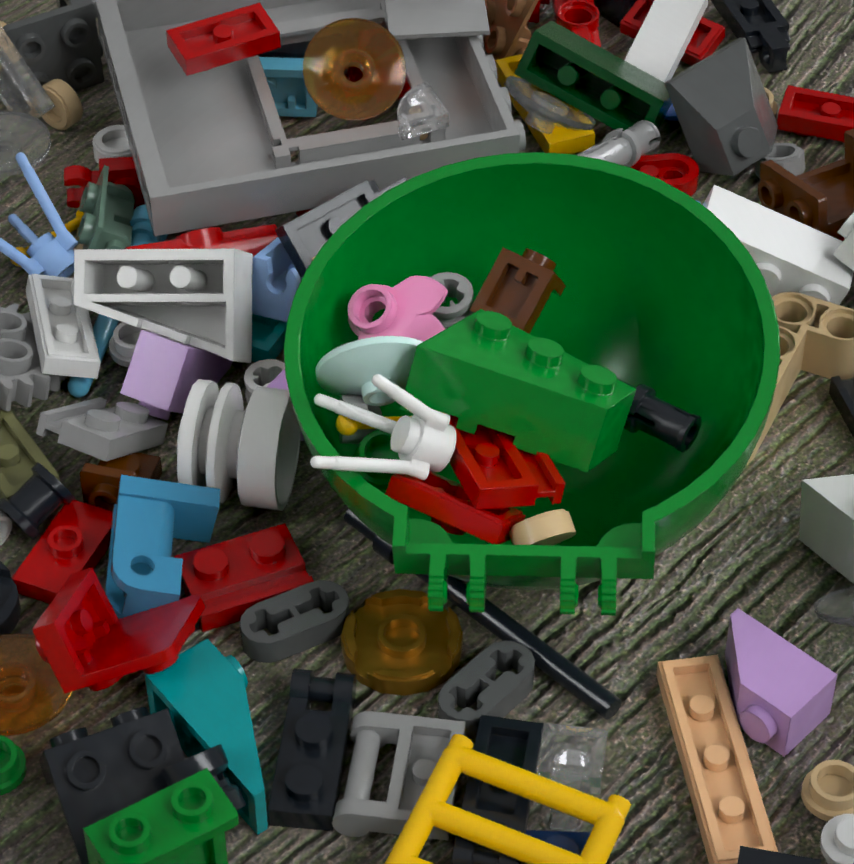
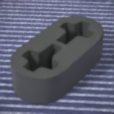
M318 580L249 607L243 613L240 620L241 645L244 653L255 661L272 663L340 636L345 618L349 615V597L346 590L332 581ZM317 607H321L323 611L330 613L323 614V612ZM266 628H267V630H268L271 634H275V635L268 636V634H267L264 630H262V629H266Z
M506 640L494 642L486 647L440 689L438 696V718L466 721L465 736L469 739H475L481 715L504 718L533 689L535 660L532 652L518 642ZM496 669L503 672L497 679ZM511 669H516V670H518V673L515 674V673L511 672L510 670H511ZM477 701L476 711H474L472 708H469L474 702ZM458 705L463 709L460 712L456 711L455 706Z

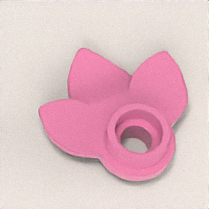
M418 275L410 276L394 287L381 284L363 286L353 294L348 304L350 328L358 336V340L378 336H403L426 341L445 330L442 323L433 313L445 300L448 290L435 279ZM381 309H385L382 316L376 321L372 322L375 313Z

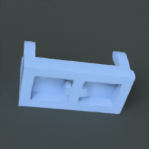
M279 237L253 257L252 314L287 322L294 295L303 277H300Z

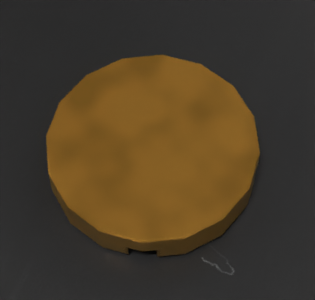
M395 589L370 596L365 599V606L359 608L355 614L354 609L345 618L341 635V648L346 668L351 674H356V678L361 684L379 693L407 696L428 692L448 680L460 663L463 648V631L457 614L449 606L448 611L445 608L444 612L429 611L428 593L416 590Z

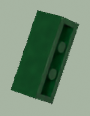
M552 20L534 30L514 72L515 75L615 130L623 128L624 131L641 120L650 121L659 129L672 104L663 81Z

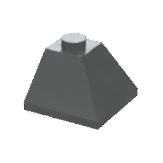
M745 38L734 40L665 82L694 161L699 166V172L735 176L772 152L778 124Z

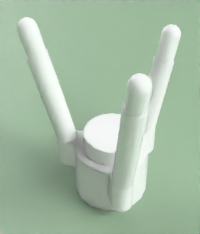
M380 374L372 377V384L414 414L412 417L404 415L396 422L324 394H317L314 397V403L320 407L391 434V449L398 453L401 460L313 456L310 460L313 468L406 474L424 481L427 479L429 471L440 472L451 460L456 445V430L449 424L450 415L431 409Z

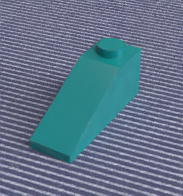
M207 638L179 654L178 660L165 670L154 674H145L150 714L168 709L180 746L188 757L219 744L222 745L229 761L223 775L225 778H229L230 783L239 786L246 802V806L238 809L237 812L258 835L268 829L265 788L246 693L248 679L237 659L232 655L225 657Z

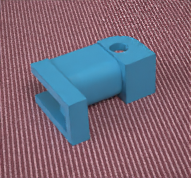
M121 475L118 500L113 508L105 593L118 619L179 600L183 559L172 557L173 538L210 543L219 510L221 489Z

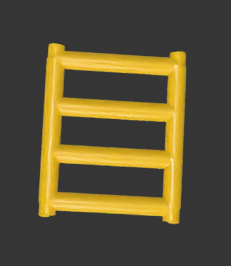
M453 734L385 864H434L418 856L433 827H436L526 864H606L625 824V818L631 803L626 798L616 794L610 795L608 800L605 801L473 750L474 744L468 737L461 734ZM460 774H465L593 824V829L581 854L577 855L446 803Z

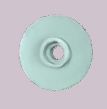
M378 336L346 343L331 350L319 360L315 369L317 383L325 391L337 396L341 394L362 395L363 402L371 406L391 404L395 401L372 384V377L380 374L405 390L417 345L424 341L403 336Z

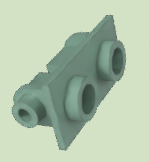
M104 165L96 184L92 182L87 183L81 198L79 211L84 212L78 228L76 240L78 243L83 244V249H125L131 246L132 226L130 221L134 213L135 196L127 186L108 182L109 166Z

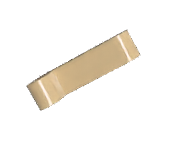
M781 292L772 297L780 334V362L777 384L764 430L746 466L754 459L800 370L829 379L834 376H840L841 380L854 377L853 309L796 292Z

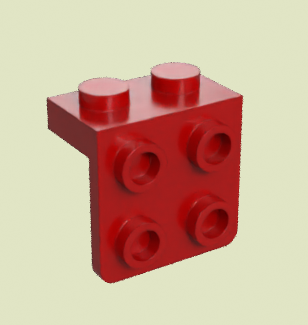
M93 567L70 575L34 625L32 631L35 635V645L43 661L50 664L65 694L85 687H89L91 691H100L112 686L124 675L143 670L145 674H154L173 665L178 660V654L187 638L194 632L195 625L206 606L201 595L196 594L118 619Z

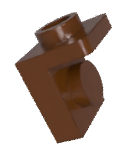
M503 247L470 311L475 313L482 309L484 311L500 313L509 318L513 326L530 334L551 293L561 296L566 285L554 272L557 264L549 258L528 248H525L521 256Z
M136 452L110 461L100 459L98 465L85 463L80 471L84 503L113 512L114 504H117L121 475L159 480L162 475L161 457Z

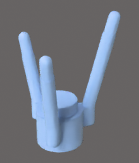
M19 152L15 156L16 161L57 236L54 237L50 232H47L38 238L17 215L10 214L8 216L9 223L30 245L26 251L30 258L1 237L0 252L20 265L29 275L69 277L74 273L73 248L78 244V241L66 229L26 155Z

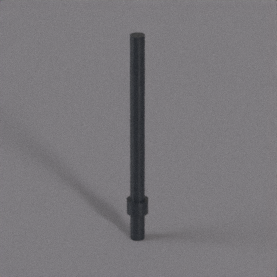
M348 508L344 515V521L372 541V547L376 553L391 564H394L392 546L377 536ZM415 574L428 584L429 574ZM448 575L449 601L502 641H515L526 646L533 654L536 667L603 718L608 720L617 713L622 703L620 698L487 598H485V612H470L469 605L466 602L467 583Z

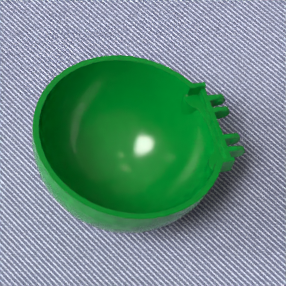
M544 152L506 153L445 165L415 176L384 192L343 223L321 247L307 268L294 295L286 325L284 344L285 375L297 423L312 456L354 457L355 450L359 445L340 444L339 434L335 426L338 414L314 403V397L317 394H324L340 400V396L331 394L318 385L315 369L319 360L328 352L341 345L358 340V336L352 331L348 322V304L358 289L369 284L394 287L410 276L432 277L437 273L452 272L466 277L472 284L474 302L503 247L521 256L525 248L544 255L557 264L554 272L566 287L561 296L551 293L530 334L557 342L563 347L564 352L587 364L605 367L611 370L618 379L635 387L639 384H645L656 391V397L688 413L700 416V430L695 441L687 451L685 450L682 453L676 450L675 447L640 430L636 433H631L623 429L616 452L589 472L552 461L565 481L561 503L552 504L548 497L536 498L534 506L513 508L522 511V514L526 515L525 519L557 509L569 511L576 535L556 545H513L511 539L502 544H491L469 533L465 535L450 534L438 524L431 522V516L393 500L385 494L387 489H377L355 471L320 470L331 488L358 519L382 540L392 546L395 574H429V611L444 612V605L448 599L447 578L449 575L468 582L466 602L469 605L470 612H485L486 586L519 590L560 588V614L575 615V608L578 606V585H585L600 580V585L598 586V606L601 608V615H616L617 578L654 579L655 556L673 546L690 533L716 508L742 474L764 430L775 393L780 362L779 325L774 302L766 281L748 250L736 235L710 210L668 183L627 166L602 159L572 154ZM446 297V303H442L440 306L449 307L450 301H453L456 305L458 300ZM381 309L378 312H376L372 319V322L379 319L384 313L385 309ZM396 401L380 406L381 416L383 417L413 416L414 414L400 410L401 405ZM450 463L442 471L436 472L461 484Z

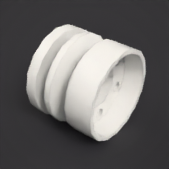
M198 379L192 385L187 397L178 431V483L221 489L220 503H224L231 492L235 479H237V489L241 505L283 511L288 503L294 484L301 430L297 423L289 390L257 386L252 392L244 411L240 386L235 383L226 382L219 392L218 385L214 381Z

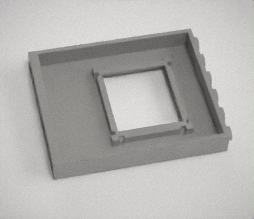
M95 0L99 36L154 236L314 209L366 180L368 182L374 180L381 191L405 177L409 180L445 165L478 157L519 153V151L526 148L523 124L521 120H514L512 117L509 92L506 87H499L496 63L492 55H486L484 52L483 35L392 40L421 113L420 117L287 139L259 55L186 76L167 45L166 30L259 2L280 31L281 45L388 30L384 0ZM427 128L428 137L425 140H420V129ZM299 150V159L296 162H291L290 151Z

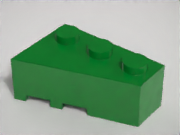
M482 309L417 345L405 391L431 409L458 417L457 429L475 434L479 424L515 436L513 445H516L517 449L537 455V451L546 453L552 461L585 472H589L616 452L637 390L618 380L611 370L599 365H589L564 352L563 347L557 342L547 338L535 337L513 326L510 319L506 316ZM403 406L400 407V410L412 413Z

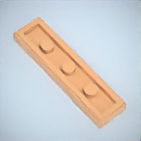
M718 655L659 661L656 676L709 864H737L740 846L778 852Z

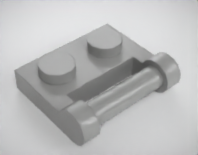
M363 711L356 714L350 733L351 740L355 743L344 799L337 802L332 821L333 828L337 832L349 837H361L369 832L400 835L435 765L453 734L465 736L466 721L376 711ZM386 744H395L397 747L387 801L370 800L379 748ZM458 780L446 802L453 806L455 803ZM433 827L428 838L448 841L450 833Z

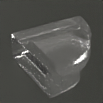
M428 81L409 90L400 100L397 109V131L401 141L449 127V112Z

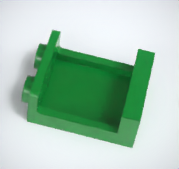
M205 768L83 828L89 864H228L225 832L236 827L239 819L237 810L209 770Z

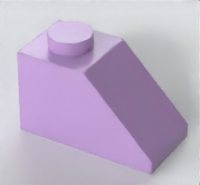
M141 330L120 394L139 400V405L149 409V415L168 420L171 412H184L192 385L198 379L218 383L230 369L233 361L203 349L169 339L166 336Z
M737 608L730 615L725 649L730 694L740 727L743 728L750 738L756 742L765 743L785 757L830 714L838 674Z

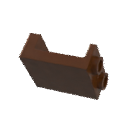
M854 129L844 132L845 159L795 176L772 160L761 162V182L758 185V196L761 205L834 238H842L843 236L837 231L854 211Z

